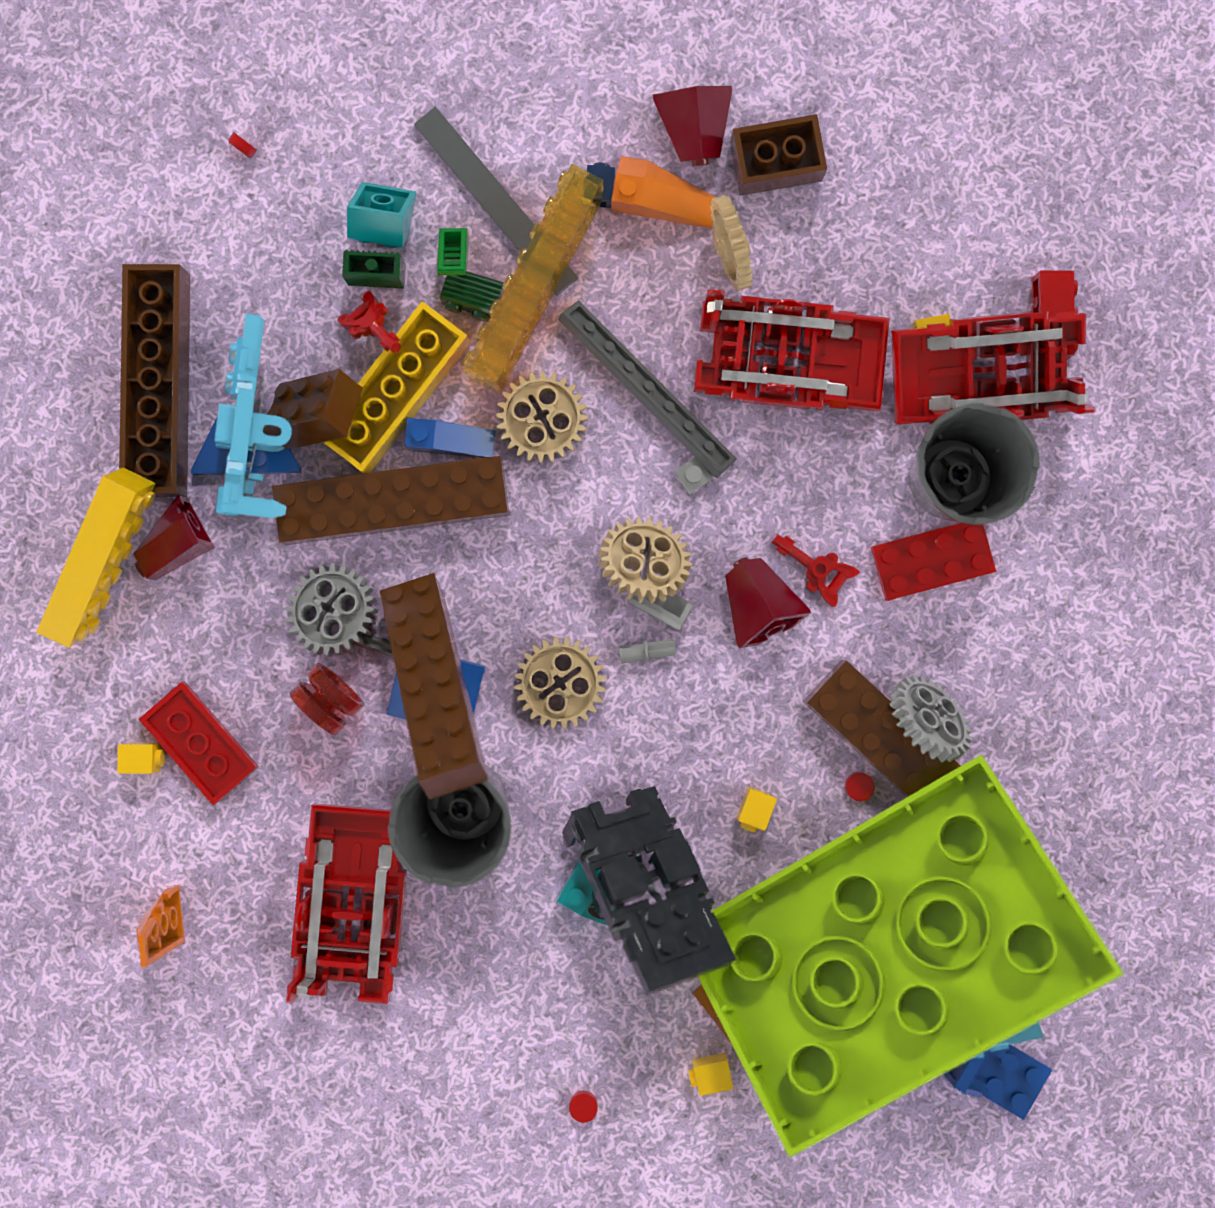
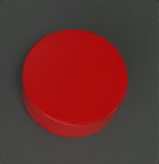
M234 132L228 139L232 146L248 158H252L257 152V149Z
M852 773L845 781V791L855 801H866L874 793V781L865 773Z
M589 1091L575 1093L569 1103V1112L572 1118L581 1123L594 1119L598 1111L596 1097Z

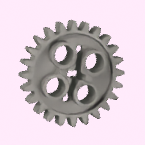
M331 563L329 570L327 567L320 565L319 574L310 569L309 574L311 578L307 579L301 576L300 580L303 585L301 587L292 586L297 592L296 596L291 595L287 597L293 601V606L285 607V610L292 613V616L288 617L286 622L295 624L289 632L298 634L295 641L301 644L304 643V649L309 651L313 649L314 653L321 655L324 651L325 655L332 657L335 650L337 654L342 656L344 655V647L354 651L353 642L356 641L363 644L362 633L371 635V632L366 628L367 625L376 624L370 618V615L378 613L377 609L371 607V604L378 600L373 596H368L374 591V588L369 585L365 586L368 580L363 576L359 577V572L354 569L350 571L345 565H342L340 570L334 563ZM332 585L331 594L324 597V589L326 586ZM354 599V608L350 611H347V603L350 600ZM331 606L335 609L333 613L329 611ZM316 609V617L314 620L309 621L310 612ZM339 623L340 629L338 633L332 636V627Z
M912 675L909 678L905 677L893 688L894 692L890 695L893 701L890 703V706L896 709V711L892 715L900 719L897 726L904 727L906 730L904 736H911L913 739L912 745H920L921 753L924 754L926 751H929L931 759L938 756L941 762L946 759L951 762L954 759L957 760L971 748L969 743L973 739L969 734L972 733V730L966 726L970 721L962 716L965 711L957 708L958 701L949 698L950 692L944 693L942 691L941 684L934 686L931 678L925 681L922 675L918 678Z

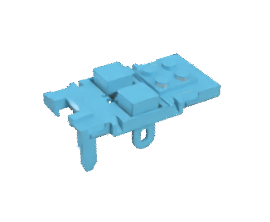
M246 314L243 338L238 337L237 343L231 342L229 364L234 365L233 373L227 372L225 393L231 394V400H236V406L219 403L215 444L216 448L230 449L227 459L224 486H219L216 514L235 517L243 514L275 518L286 514V506L275 500L242 496L243 494L253 495L255 482H263V475L251 473L253 459L252 463L247 462L248 452H254V454L255 450L279 452L284 449L282 445L290 440L292 434L291 426L284 418L261 414V409L260 413L253 412L256 387L263 388V395L265 379L257 378L264 319L258 315ZM257 380L264 381V386L256 385ZM266 425L277 426L281 429L282 433L276 437L265 435L263 428Z

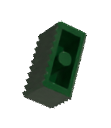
M347 249L343 251L342 278L348 286L404 289L406 264L399 252L394 254L392 251L389 254L386 251L383 254L382 251L379 253L374 251L372 253L370 250L367 253L364 250L362 252L359 250L356 252L351 250L349 252Z
M467 271L466 275L446 276L440 300L445 305V309L450 312L461 314L463 310L472 313V317L476 320L488 322V319L496 320L506 288L504 282Z

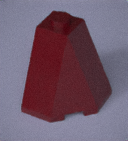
M693 86L653 94V101L680 162L692 161V167L709 165V159L720 158L732 96V86Z
M178 496L133 553L137 560L135 567L142 577L157 580L215 547L189 499Z
M741 558L733 564L734 568L725 575L736 644L739 649L757 646L767 641L768 636H772L781 630L785 632L795 627L811 613L806 604L762 558Z

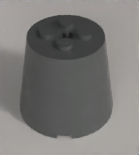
M984 403L958 406L940 416L925 433L910 467L909 484L911 492L923 510L940 519L976 525L990 524L1003 520L1024 506L1035 489L1034 485L1038 469H1040L1038 447L1028 427L1010 411L1004 408L1000 409L984 405ZM955 472H957L960 477L956 480H954L951 475Z
M486 765L489 780L429 799L418 781V776H415L396 796L391 807L390 823L388 826L391 846L404 868L419 880L430 885L434 883L449 886V888L464 887L488 876L502 861L511 837V818L506 788L498 774ZM465 802L468 805V807L466 808L465 806H463L460 808L458 806V803Z

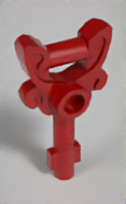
M371 291L365 292L362 298L363 303L350 315L346 313L338 317L337 321L345 330L349 331L354 339H360L362 335L364 337H377L381 341L379 344L387 352L390 350L393 353H397L401 350L400 339L393 332L389 333L384 329V315L388 313V309L383 303L378 302Z
M777 534L771 542L777 546L776 551L783 556L788 554L807 568L806 578L808 581L806 588L812 592L818 590L822 598L831 607L837 606V592L845 581L860 573L853 566L837 563L839 558L835 553H828L826 556L821 555L816 559L811 558L794 546L795 541L788 536L783 538ZM836 570L838 573L829 586L826 587L824 584L826 575Z

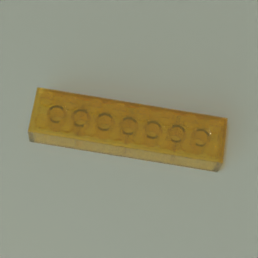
M571 164L568 172L564 170L561 173L557 182V187H559L554 197L550 196L543 209V212L546 214L541 223L536 222L530 233L532 240L527 249L522 248L516 260V264H518L514 274L510 273L503 284L502 289L505 291L501 299H496L490 308L489 315H491L487 326L482 325L476 335L475 340L478 343L473 352L468 351L462 362V366L465 367L463 373L471 381L499 396L602 203L601 201L593 200L595 196L603 197V180L574 164Z

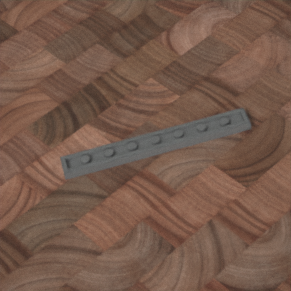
M436 106L414 123L415 128L556 297L578 280V276Z
M579 300L560 314L558 320L716 478L737 460Z

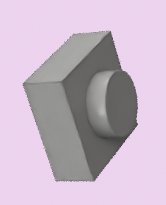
M696 457L674 470L675 475L688 495L713 480L706 467Z

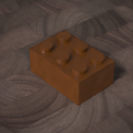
M817 114L734 128L732 130L730 146L740 196L822 182L827 172V164Z
M341 369L280 383L275 390V397L267 415L279 416L289 422L292 434L290 440L282 445L287 450L345 438L348 436L363 388ZM266 425L263 428V432L269 436L276 437L282 433L281 429L277 426Z

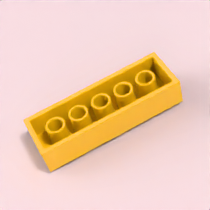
M421 301L396 334L400 339L401 350L393 353L390 350L387 352L384 349L358 384L363 390L348 436L323 442L363 473H371L407 427V418H414L471 344L468 335L423 301Z
M125 468L102 476L36 633L68 648L78 641L82 642L88 634H94L101 619L97 618L100 610L105 609L111 599V594L108 593L112 584H116L121 576L122 569L119 568L123 559L125 560L129 556L133 548V544L130 543L133 534H137L143 525L142 513L145 508L148 509L154 500L155 493L152 490L156 483Z

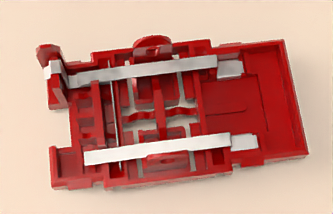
M707 290L702 305L700 331L714 333L711 363L697 360L693 392H705V395L722 396L724 394L729 396V401L732 402L738 399L741 400V403L807 410L813 407L817 411H822L823 406L829 405V408L845 410L848 408L878 412L881 409L890 318L858 315L856 312L840 310L839 312H833V305L801 302L793 299L780 300L741 296L739 302L732 301V299L724 298L725 291ZM764 306H772L764 313ZM803 310H806V317H802ZM763 323H765L763 345L769 347H778L777 351L770 349H754V343H761ZM801 327H804L802 348H809V355L799 352H786L787 348L797 349L800 343ZM753 355L777 357L776 365L763 363L760 373H758L759 362L753 361ZM786 358L808 361L807 367H800L799 377H796V367L784 366ZM756 383H759L757 397H755ZM796 387H798L797 402L793 401Z
M1043 310L1039 312L950 319L949 325L939 323L928 324L926 328L891 330L894 423L897 425L923 422L933 424L947 411L971 403H984V405L1000 409L1004 408L1021 420L1049 418V411H1055V413L1073 412L1076 414L1095 413V407L1087 404L1088 392H1085L1083 378H1067V345L1086 344V313L1070 311L1055 313V316H1049V311ZM1013 318H1019V323H1016V320ZM1016 354L1026 356V362L1007 364L1006 356H1014ZM977 356L980 358L995 357V365L973 367V360H977ZM1026 368V375L1020 376V382L1015 377L1007 375V370ZM995 372V377L973 380V373Z
M318 803L311 805L309 835L306 838L304 856L307 857L306 861H302L299 864L291 958L297 959V964L294 965L293 980L287 985L286 1003L292 1004L297 997L309 999V995L326 996L328 980L360 983L358 1002L389 1003L394 981L392 970L393 967H397L399 964L398 953L400 952L406 882L404 880L407 875V870L402 869V864L396 857L389 838L388 826L391 810ZM343 886H350L347 909H342L344 898ZM304 887L313 888L306 891L305 898L303 899ZM356 887H362V892L367 893L362 898L361 910H354ZM341 919L346 920L345 941L338 940L339 933H331L341 926ZM352 920H360L361 932L358 935L357 942L351 941ZM396 933L395 938H389Z

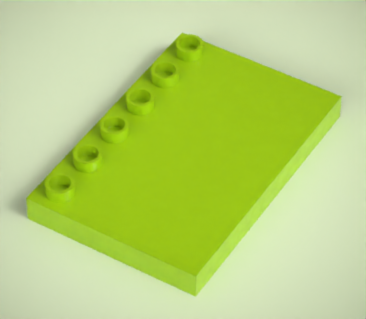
M981 754L712 910L711 913L714 912L736 960L729 966L699 976L698 978L790 1158L1122 977L1124 972Z

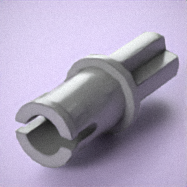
M670 639L648 643L647 640H644V643L619 646L621 664L643 660L650 662V659L676 655L675 641Z

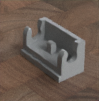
M676 594L674 597L667 595L664 602L656 596L653 604L650 603L648 597H644L642 603H639L637 595H633L629 601V604L677 631L680 630L693 603Z

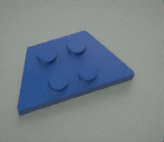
M216 417L191 468L192 475H226L230 449L216 448L215 434L218 417ZM284 448L279 452L255 450V454L254 452H248L247 462L252 463L253 459L251 473H302V469L291 449L287 450Z

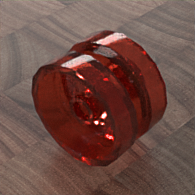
M317 663L307 673L311 685L306 682H299L289 692V695L300 710L328 733L337 735L347 725L343 713L348 716H355L365 705L359 695L337 674L325 665Z

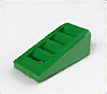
M439 228L438 276L466 275L469 251L467 228Z

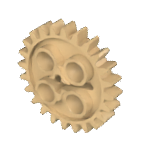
M728 195L713 198L710 201L712 213L710 215L714 229L712 232L713 241L718 257H721L725 274L728 280L730 279L731 286H734V290L740 291L752 286L751 281L753 279L751 274L753 272L750 267L751 260L749 256L751 253L745 230H743L740 224L738 213L735 210V206H732Z
M541 371L540 378L536 379L533 372H530L529 381L519 376L521 385L516 386L510 383L509 385L513 392L511 394L508 392L502 393L507 401L498 402L497 404L500 409L504 410V412L496 414L497 419L504 421L497 425V429L499 431H507L501 436L502 441L511 440L508 445L510 451L518 447L517 457L520 458L524 453H528V462H531L534 456H538L540 464H543L544 457L548 456L550 461L554 463V454L558 453L564 459V449L567 448L569 451L574 452L572 442H582L577 433H586V428L580 423L588 421V416L580 413L585 411L587 406L586 404H578L582 400L583 395L582 393L573 395L576 385L573 384L567 388L566 377L558 382L555 372H553L550 379H547L545 372ZM547 392L556 396L554 402L549 405L543 404L540 401L541 396ZM529 396H534L544 415L548 414L546 416L547 422L556 436L555 439L552 440L549 437L542 421L537 420L538 416L529 400ZM518 407H529L531 409L530 414L526 418L517 417L515 412ZM565 417L569 420V425L565 429H557L553 425L555 419ZM532 431H542L544 433L543 440L539 443L531 442L529 435Z
M637 517L635 523L632 524L627 518L623 526L616 523L614 530L609 529L606 538H603L598 554L601 557L599 567L604 568L603 577H611L608 584L609 587L617 584L619 586L617 594L627 591L628 600L633 595H637L639 603H642L644 597H648L650 603L653 604L656 596H658L664 602L667 595L674 597L677 589L681 590L689 577L692 563L688 560L691 553L684 552L688 544L678 543L681 534L672 536L670 533L673 527L670 526L664 530L662 528V521H659L657 525H652L650 517L646 523H642L640 517ZM645 539H647V540L649 541V547H648V551H647V554H646V561H645V563H646L647 567H646V570H645V572H644V576H645V577H644V578H645V581H644V580L641 579V572H642V569H643V566H644V559H645V556L643 555V552H644L645 547H646V544H645L646 541H645Z
M556 636L554 637L553 645H549L547 640L543 639L542 649L533 645L532 647L535 652L533 656L524 653L525 658L528 660L527 664L518 663V666L524 670L523 673L514 675V677L522 680V684L514 686V689L522 690L523 692L516 699L526 700L527 702L522 710L525 711L530 708L533 710L530 719H534L538 715L541 716L540 725H543L547 719L551 720L552 729L555 728L557 721L561 722L563 729L567 728L569 720L575 726H578L577 717L579 716L587 721V710L594 713L597 712L593 702H603L597 696V693L606 691V688L599 686V682L606 680V676L598 675V671L603 669L604 666L594 665L598 655L589 657L587 655L590 651L589 646L580 650L579 640L571 646L569 637H566L564 643L560 644ZM562 654L568 655L572 660V665L567 671H561L556 666V659ZM576 667L582 668L581 672L565 683L567 687L565 690L557 688L545 698L541 699L539 697L543 691L555 684L554 677L556 675L562 678ZM538 671L545 672L548 676V684L543 688H539L533 683V676ZM576 678L587 680L589 688L585 693L578 694L573 690L572 683ZM558 694L565 699V707L562 710L556 711L550 707L549 700L553 695Z

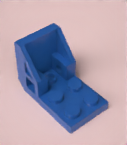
M1008 1045L1009 1048L992 1052L989 1049L984 1052V1057L972 1058L943 1074L950 1084L963 1094L978 1098L984 1096L1024 1120L1050 1076L1052 1069L1015 1046Z

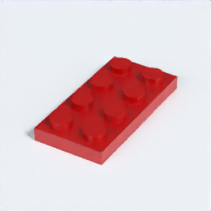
M958 523L871 547L885 601L997 572L984 524Z
M185 681L180 682L138 719L213 806L259 767Z

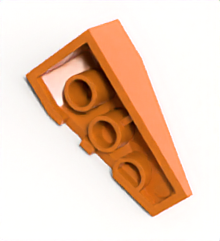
M621 156L614 183L611 211L713 229L710 201L717 197L648 160Z
M173 885L165 889L139 921L137 940L141 968L148 967L185 942L179 885Z

